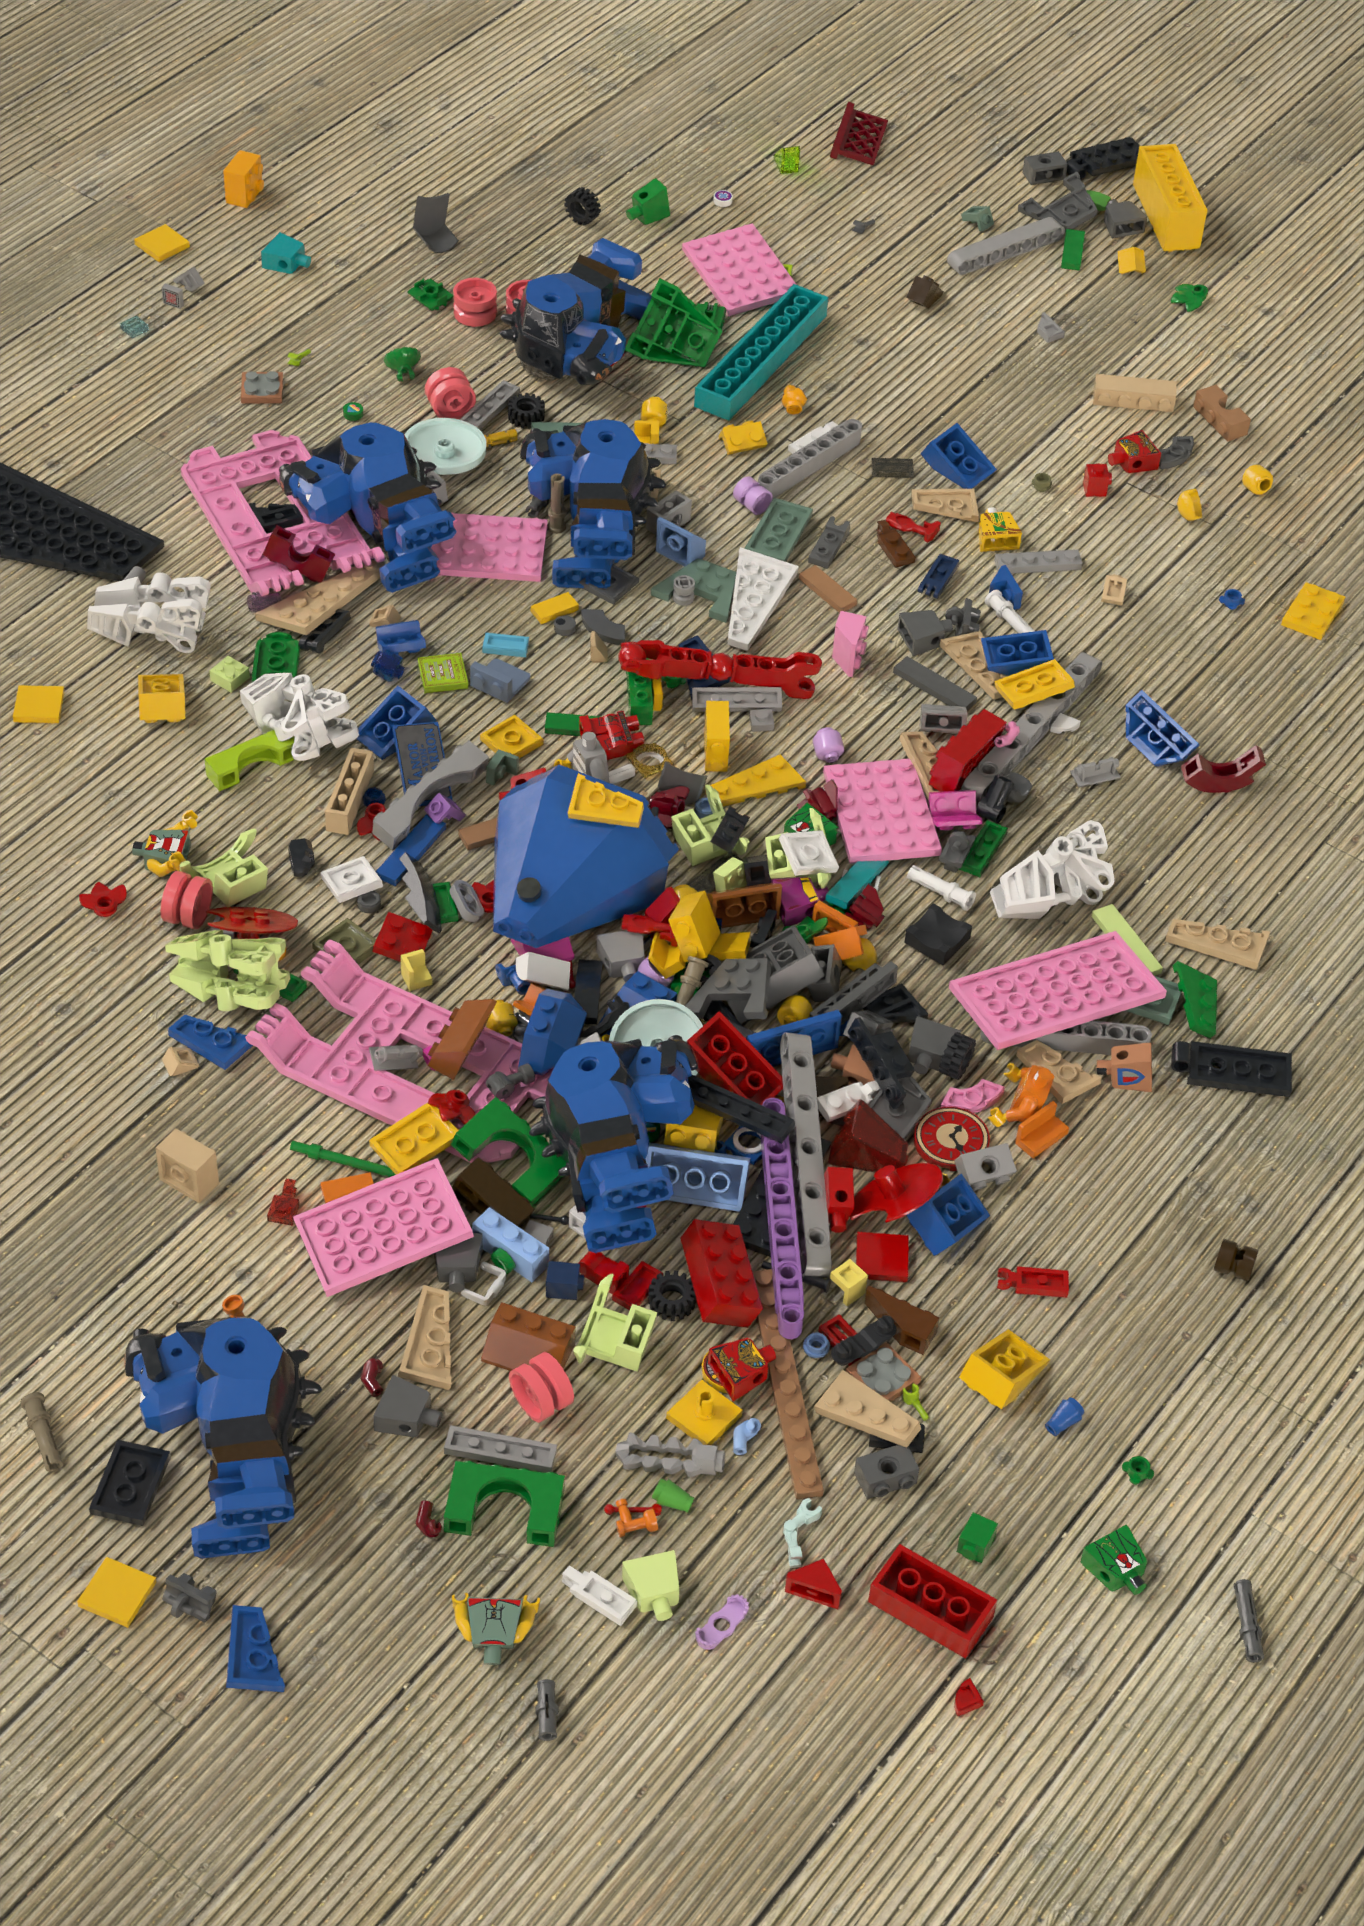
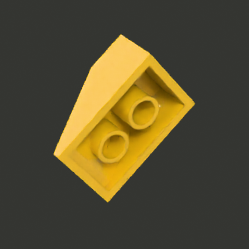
M183 674L138 675L140 720H144L146 723H156L158 720L180 722L181 719H186Z
M1008 1329L970 1355L959 1378L970 1389L979 1392L987 1398L989 1403L1003 1409L1014 1401L1049 1364L1050 1359Z

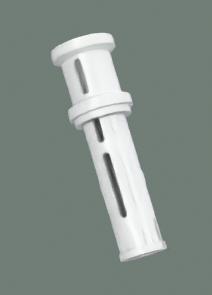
M993 590L986 596L985 604L988 607H992L996 611L997 617L1004 618L1017 633L1035 631L1015 612L1013 604L1010 601H1006L999 590Z
M913 865L908 871V879L942 895L946 902H954L960 905L964 911H968L972 907L976 898L974 891L968 892L960 888L958 883L946 882L916 865Z

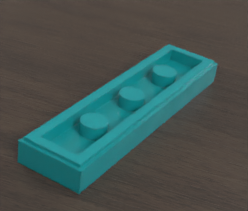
M889 860L857 861L826 894L825 901L847 909L868 883L870 884L889 864Z

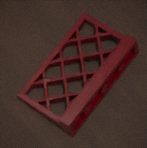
M848 101L830 158L837 159L839 154L874 166L888 120L855 110V103ZM865 135L866 139H862L860 136ZM854 137L856 141H851L849 138ZM872 143L873 147H869L867 144ZM861 145L864 149H858L856 146ZM868 153L872 158L864 156V154Z

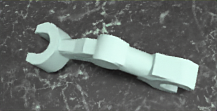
M810 1498L803 1500L796 1516L784 1523L783 1533L788 1544L790 1568L801 1567L802 1551L797 1543L798 1529L804 1523L808 1525L819 1520L822 1515V1507L820 1506L814 1511L808 1510L811 1507Z

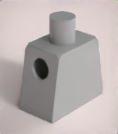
M626 930L597 935L596 952L600 960L603 961V965L610 977L623 976L624 981L627 982L638 971L639 965L644 960L643 934L627 932Z

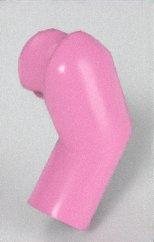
M1014 721L1009 722L1005 726V730L1008 733L995 738L994 742L998 748L1011 745L1020 733V728Z

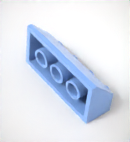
M650 1142L646 1162L648 1167H668L674 1191L669 1201L740 1212L744 1202L751 1158Z

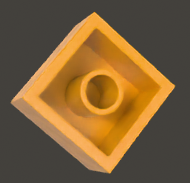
M239 150L223 170L226 203L247 208L255 200L258 193L263 190L264 180H262L263 164H261V155Z

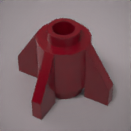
M831 779L823 787L803 791L806 799L797 804L798 809L809 803L830 821L836 817L835 814L838 810V787L834 780Z
M679 786L662 792L658 791L650 798L649 807L650 809L653 807L659 808L658 818L665 828L672 829L671 817L684 812V800H686L690 791L688 787Z
M868 883L861 892L865 898L859 895L849 908V911L853 914H850L848 911L845 914L857 921L858 926L865 925L866 929H870L872 926L877 928L885 917L882 914L884 908L876 888Z

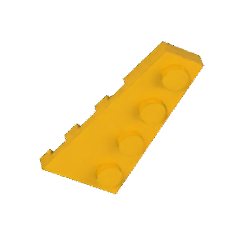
M779 754L710 786L717 790L724 807L745 802V799L750 797L764 798L767 793L776 791L778 794L786 793L789 788L797 787L798 790L806 788V781Z

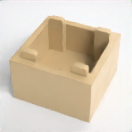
M176 1128L156 1147L159 1179L199 1204L219 1185L216 1150L208 1148L188 1136L186 1132H181Z

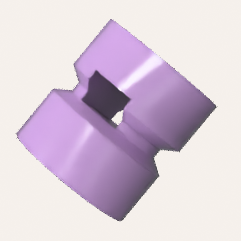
M750 476L741 479L733 491L734 499L755 515L764 513L773 499L772 493L765 487L760 486V483Z

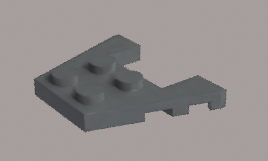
M1078 172L1063 179V185L1071 192L1046 207H1042L1032 197L1018 205L1020 213L1034 219L1054 218L1065 228V232L1066 229H1074L1097 216V208L1090 194L1087 193L1084 183L1081 182Z
M768 958L725 959L685 1007L690 1009L699 1019H703L712 1000H749L743 1011L747 1019H766L768 1014L766 1004L769 1002L767 987H770L771 963Z
M913 1077L898 1079L906 1092V1097L899 1108L893 1109L880 1089L863 1114L856 1111L830 1121V1123L904 1143L932 1104V1100Z

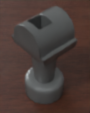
M526 1063L518 1067L517 1073L508 1076L500 1071L495 1072L487 1078L486 1086L499 1100L506 1099L514 1092V1086L520 1082L525 1085L535 1082V1074L532 1067Z

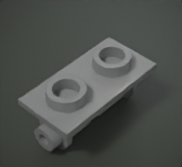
M1113 757L1100 760L1097 765L1095 762L1078 764L1074 770H1070L1078 787L1121 778L1116 770V767H1119V760Z
M417 1045L369 1047L374 1071L418 1069L417 1059L423 1055L422 1048Z

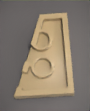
M912 489L913 510L973 522L979 521L974 489Z

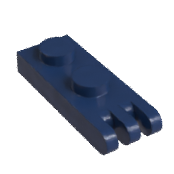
M939 554L920 583L917 592L922 594L927 589L925 595L931 596L934 591L933 598L938 599L959 567V560Z

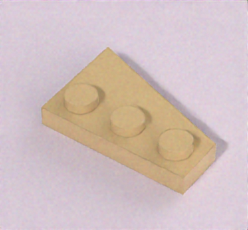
M1038 1040L1017 1049L1016 1056L1026 1067H1031L1032 1065L1042 1066L1053 1073L1055 1077L1050 1092L1061 1104L1101 1084L1102 1077L1095 1073L1090 1075L1082 1070L1083 1066L1076 1062L1072 1064L1066 1061L1059 1052Z

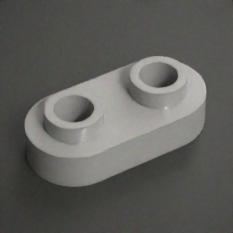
M455 881L450 888V894L461 917L468 922H477L484 914V908L477 894L466 881Z

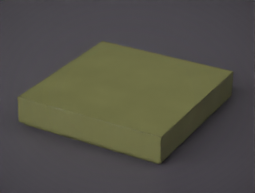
M346 918L312 943V948L316 952H326L324 950L325 943L328 940H333L341 944L359 965L375 953L372 950L376 939Z

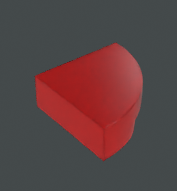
M971 1678L965 1680L956 1693L954 1708L957 1717L983 1707L984 1700Z

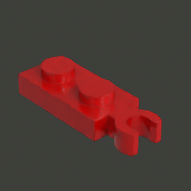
M1020 1266L1016 1267V1272H1012L1007 1268L998 1269L997 1277L1006 1279H998V1289L1007 1290L1010 1287H1015L1016 1294L1068 1298L1069 1270Z

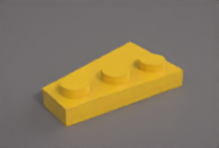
M578 773L568 810V818L639 828L644 805L643 802L619 791L613 792L605 788L603 784L597 781L596 783L591 782L585 776Z

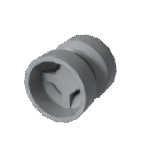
M687 575L676 577L673 586V601L681 606L690 605L694 601L695 580Z

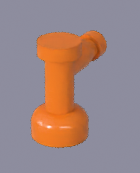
M240 1295L228 1296L223 1301V1311L230 1317H245L243 1313L245 1303Z
M620 1499L616 1501L621 1519L616 1521L619 1537H624L625 1533L646 1528L649 1532L658 1531V1523L653 1509L646 1510L643 1513V1517L632 1520L631 1513L627 1507V1500Z

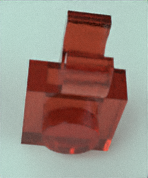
M286 1178L282 1196H273L267 1214L269 1222L293 1226V1217L297 1215L300 1206L299 1199H295L297 1192L295 1187L296 1180Z

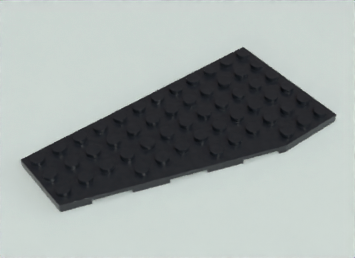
M0 462V558L123 581L133 567H142L164 548V540Z

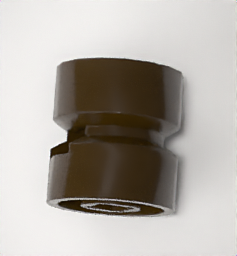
M1223 1239L1214 1271L1226 1275L1233 1272L1235 1278L1249 1282L1259 1250L1246 1245L1239 1248L1238 1243Z

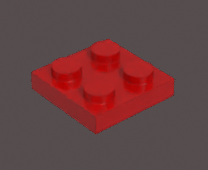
M388 911L372 952L401 962V955L420 949L425 951L433 930L424 924Z

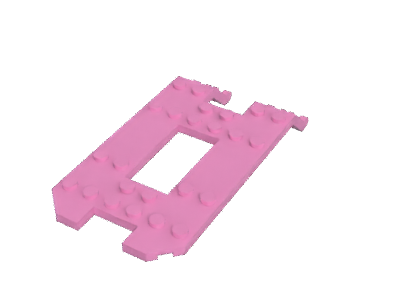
M274 430L252 435L253 443L256 446L255 449L220 458L213 446L195 450L189 456L190 460L188 463H184L181 468V475L251 594L259 592L261 596L268 595L271 588L276 592L281 591V586L284 590L289 589L292 582L296 586L304 584L299 570L289 572L286 566L272 562L262 555L271 533L266 534L239 489L276 479L279 483V468L283 464L290 465L301 460L306 462L312 458L298 436L290 435L285 437L281 436L280 432ZM292 495L287 496L290 503L295 504L303 516V524L286 528V530L296 534L293 545L298 553L303 555L310 554L317 544L336 554L330 567L333 571L341 569L343 573L349 572L351 565H355L359 569L363 567L362 562L365 566H369L372 559H375L377 563L385 561L384 553L380 547L373 549L368 547L348 513H345L330 525L310 519L308 510L298 498H294Z
M328 940L324 945L326 952L319 951L316 957H313L310 961L313 968L306 966L301 971V976L305 980L312 982L333 1008L354 1017L353 1021L331 1046L310 1036L286 1007L275 1003L269 1009L272 1016L265 1014L261 1021L255 1025L259 1033L250 1031L245 1038L248 1043L258 1047L280 1074L392 1126L428 1103L431 1095L435 1093L388 1071H374L369 1047L395 1046L400 1039L417 1045L422 1049L429 1045L432 1046L434 1042L440 1043L442 1039L438 1036L445 1024L450 1026L452 1023L449 1020L452 1012L365 973L341 944ZM486 1027L462 1065L463 1068L481 1075L480 1079L467 1094L470 1100L469 1106L474 1110L475 1115L495 1098L486 1086L487 1078L497 1071L504 1073L506 1076L517 1073L522 1043ZM554 1067L542 1076L535 1074V1082L527 1085L520 1082L515 1085L514 1092L508 1098L501 1099L500 1101L508 1104L511 1111L516 1114L527 1098L535 1100L545 1096L548 1084L547 1079L551 1076ZM459 1118L450 1120L458 1130L465 1125ZM504 1140L492 1142L480 1151L470 1163L478 1157L487 1163L510 1159L520 1146ZM452 1146L445 1149V1151L468 1161Z

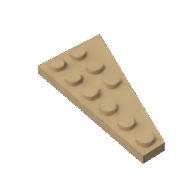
M371 560V565L365 566L362 563V568H351L349 572L340 573L256 612V621L308 635L326 619L335 614L337 609L344 607L380 579L379 568L385 564L377 563L374 560Z

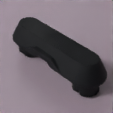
M618 995L613 997L614 1002L611 999L608 1000L607 1005L611 1012L598 1025L591 1026L585 1031L582 1029L580 1037H589L596 1032L600 1036L613 1028L618 1018L629 1009V1003L623 1002Z
M884 1315L863 1328L856 1335L837 1343L832 1348L831 1357L838 1365L844 1366L857 1358L865 1357L875 1351L886 1340L895 1335L896 1325L893 1318Z

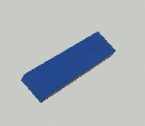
M426 814L376 870L380 879L396 886L408 872L399 858L406 852L418 861L446 830V823L442 821L440 824H437Z

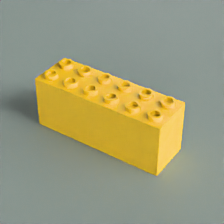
M1177 145L1139 146L1133 186L1163 251L1200 249L1207 208Z

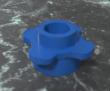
M1228 589L1225 591L1224 596L1219 597V601L1231 610H1235L1237 606L1245 603L1241 592L1236 589Z

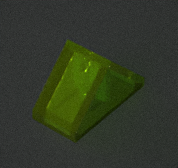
M800 146L781 148L773 155L780 174L799 172Z

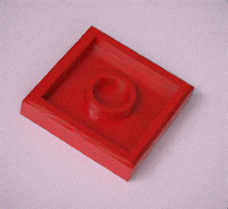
M857 1232L856 1265L868 1275L867 1280L908 1281L909 1235Z

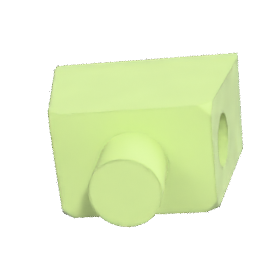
M672 1550L623 1561L622 1579L630 1595L637 1599L638 1610L640 1612L654 1610L658 1621L671 1618L673 1613L670 1606H675L679 1603V1581L675 1551Z

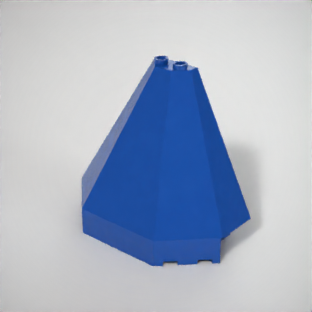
M557 765L551 770L513 787L499 801L494 849L493 932L531 947L539 948L622 918L624 914L630 915L647 909L665 891L668 862L678 852L679 848L676 843L672 844L666 835L668 831L658 816L654 817L648 808L649 802L645 796L568 767ZM578 773L585 776L591 782L596 783L597 781L603 784L605 788L613 792L619 791L643 802L644 809L639 828L568 818V810ZM527 877L537 879L541 885V896L533 902H524L517 894V884Z

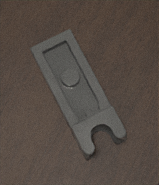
M831 516L808 557V563L828 569L841 545L845 543L849 536L850 522L845 521L843 525L837 526L834 524L835 517Z

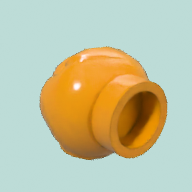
M787 385L784 388L781 401L787 413L795 415L802 412V407L806 404L807 397L802 389L796 388L794 385Z

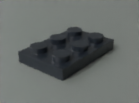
M117 1439L90 1504V1514L144 1526L170 1461V1451Z

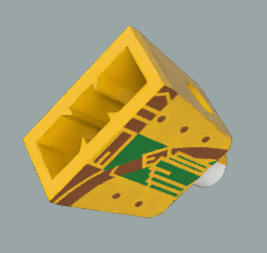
M991 507L980 515V552L1020 549L1022 532L1010 512H998L996 508Z

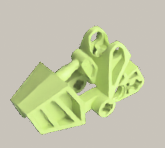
M222 929L180 936L165 945L166 952L180 956L178 965L169 974L170 981L202 1002L216 995L218 1009L221 1011H232L239 1008L240 1005L256 1010L271 1008L280 997L279 990L285 989L290 980V972L288 970L278 969L279 958L286 948V940L282 938L231 939V936L225 935ZM228 965L231 968L238 969V981L227 979L229 974Z

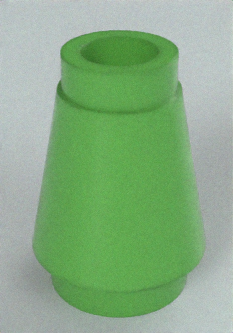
M661 1478L652 1495V1499L657 1501L656 1504L680 1511L683 1510L687 1513L694 1501V1497L690 1496V1494L670 1479L666 1481Z

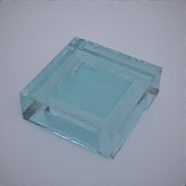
M138 316L120 323L121 330L131 338L149 331L148 324Z

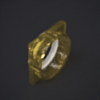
M656 742L653 744H643L637 747L634 752L627 754V759L644 778L661 772L665 761L670 762L674 766V763L667 756L665 749L657 745ZM651 756L657 758L660 763L655 766H647L640 763V761L644 757Z

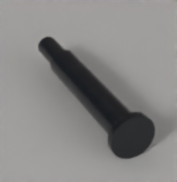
M763 1261L761 1268L769 1270L772 1269V1265L769 1262ZM802 1276V1283L821 1288L823 1292L827 1293L831 1279L830 1277L824 1279L818 1276Z

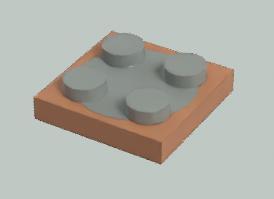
M242 372V404L282 403L283 372Z
M887 1342L846 1368L847 1373L890 1402L903 1394V1388L908 1391L912 1388V1384L917 1385L921 1382V1376Z

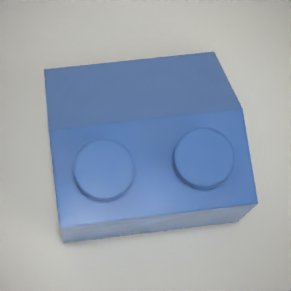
M662 517L657 519L656 552L684 567L698 558L703 559L705 557V539Z

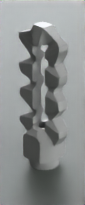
M629 1432L627 1440L617 1443L616 1456L623 1463V1469L633 1470L642 1466L645 1472H654L663 1468L664 1473L672 1475L684 1469L688 1477H694L699 1474L716 1475V1472L723 1473L725 1466V1450H718V1446L703 1445L698 1439L694 1438L688 1447L685 1448L677 1437H670L665 1445L661 1443L657 1435L652 1434L645 1443L637 1435ZM640 1449L642 1452L651 1450L662 1454L666 1452L681 1453L685 1456L692 1455V1460L659 1459L656 1456L646 1455L640 1457L636 1454L630 1455L631 1450Z

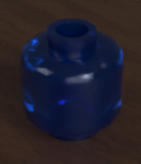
M388 649L382 652L378 651L371 663L374 675L387 682H392L395 678L400 679L405 671L403 658Z

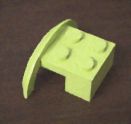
M708 784L705 785V790L713 813L712 815L699 819L694 810L690 809L671 817L673 836L692 866L728 853L710 842L725 815L719 793ZM739 837L733 850L739 855L745 854L750 843L749 839Z
M809 808L814 831L823 830L826 837L821 816L813 808ZM781 834L765 837L771 880L809 877L812 883L818 881L822 889L827 886L831 879V873L795 876L779 841Z
M256 829L242 832L238 840L227 852L209 863L191 866V863L186 860L180 864V871L189 873L192 878L200 876L210 879L213 884V893L227 907L266 889L268 868L254 854L245 859L241 858L252 845L256 836Z
M609 1274L600 1281L585 1328L573 1352L579 1364H582L585 1356L589 1355L638 1372L653 1332L657 1312L632 1304L628 1315L604 1308L614 1276Z

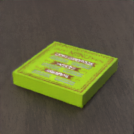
M461 653L417 658L424 693L468 689V679Z

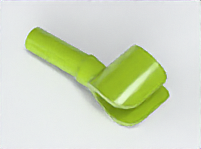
M307 349L299 354L289 352L287 357L290 358V361L287 364L298 367L301 359L309 355L311 350Z
M912 1384V1393H908L903 1388V1401L908 1405H913L923 1421H927L929 1416L919 1401V1387L916 1384Z

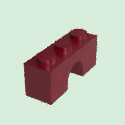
M276 525L262 555L272 562L286 566L290 571L299 570L301 574L307 576L311 581L323 582L336 554L317 544L310 554H300L293 545L296 534Z

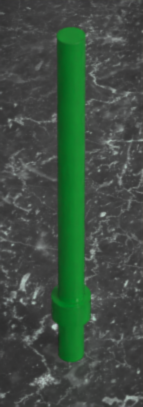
M293 1140L290 1145L291 1151L306 1154L308 1158L318 1161L321 1158L386 1177L396 1175L388 1166L326 1150L318 1144L312 1143L308 1145Z

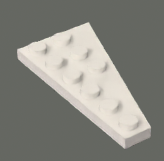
M740 547L728 645L746 651L749 650L798 574L799 566Z

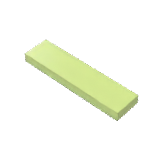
M1113 904L1092 911L1091 917L1105 934L1116 931L1154 976L1162 973L1163 967Z

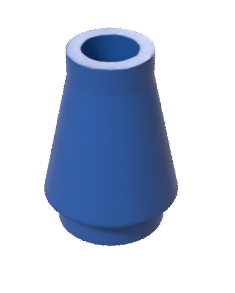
M1069 1397L1067 1400H1062L1049 1421L1045 1424L1047 1431L1053 1436H1057L1060 1432L1082 1420L1084 1409L1074 1398Z

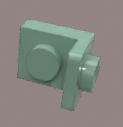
M972 206L961 213L962 221L977 223L979 231H985L994 224L990 206Z
M498 749L486 766V783L493 786L499 778L504 777L505 772L517 775L519 772L518 756Z

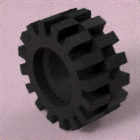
M579 187L565 198L564 207H567L565 209L566 213H570L568 215L569 218L573 217V222L578 221V225L583 224V226L592 222L601 212V209H599L601 205L597 203L599 199L597 197L594 198L595 194L593 192L590 194V189L587 188L585 190V187Z
M520 393L518 397L514 395L508 403V420L515 427L520 425L521 429H524L525 426L531 429V422H542L545 420L544 400H541L540 396L535 398V394L529 396V393H525L523 396Z
M955 1032L954 1036L951 1037V1041L948 1042L947 1048L944 1050V1056H942V1062L939 1065V1072L956 1080L961 1079L970 1064V1060H972L976 1040Z
M674 1270V1275H670V1271H665V1276L659 1273L657 1279H652L649 1286L648 1303L650 1304V1309L657 1312V1317L662 1314L663 1320H666L667 1316L671 1317V1321H675L677 1316L679 1320L684 1319V1314L689 1316L691 1310H694L696 1295L691 1277L687 1279V1274L685 1273L678 1276L679 1271ZM675 1291L680 1293L682 1298L668 1300L662 1295L665 1292Z

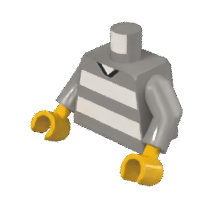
M586 732L582 735V739L573 742V749L567 755L566 760L557 759L554 763V767L562 765L572 769L573 763L574 770L610 783L606 752L593 732Z

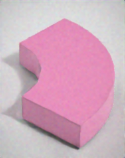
M981 1079L977 1085L967 1089L950 1087L941 1107H958L972 1113L980 1112L998 1102L1004 1094L1005 1087L985 1079Z

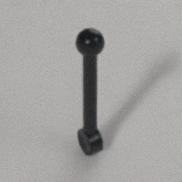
M532 1213L530 1216L532 1219L560 1222L562 1225L569 1224V1217L566 1215L556 1217Z

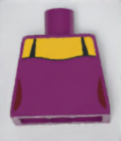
M809 877L772 879V883H780L782 885L780 918L784 927L800 923L807 916L812 918L814 905L819 900L821 902L825 901L826 894L829 892L827 886L824 889H815Z

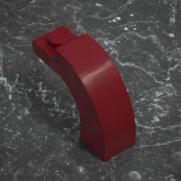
M1255 745L1237 759L1226 763H1214L1197 754L1181 765L1184 781L1191 787L1203 792L1221 793L1235 791L1253 783V774L1263 768L1266 762L1262 749Z

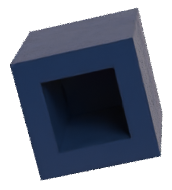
M549 1261L546 1277V1298L577 1300L578 1290H583L585 1277V1275L580 1274V1264Z

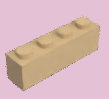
M1096 374L1093 405L1174 412L1176 381Z
M350 748L325 810L326 831L349 835L374 772L373 751Z

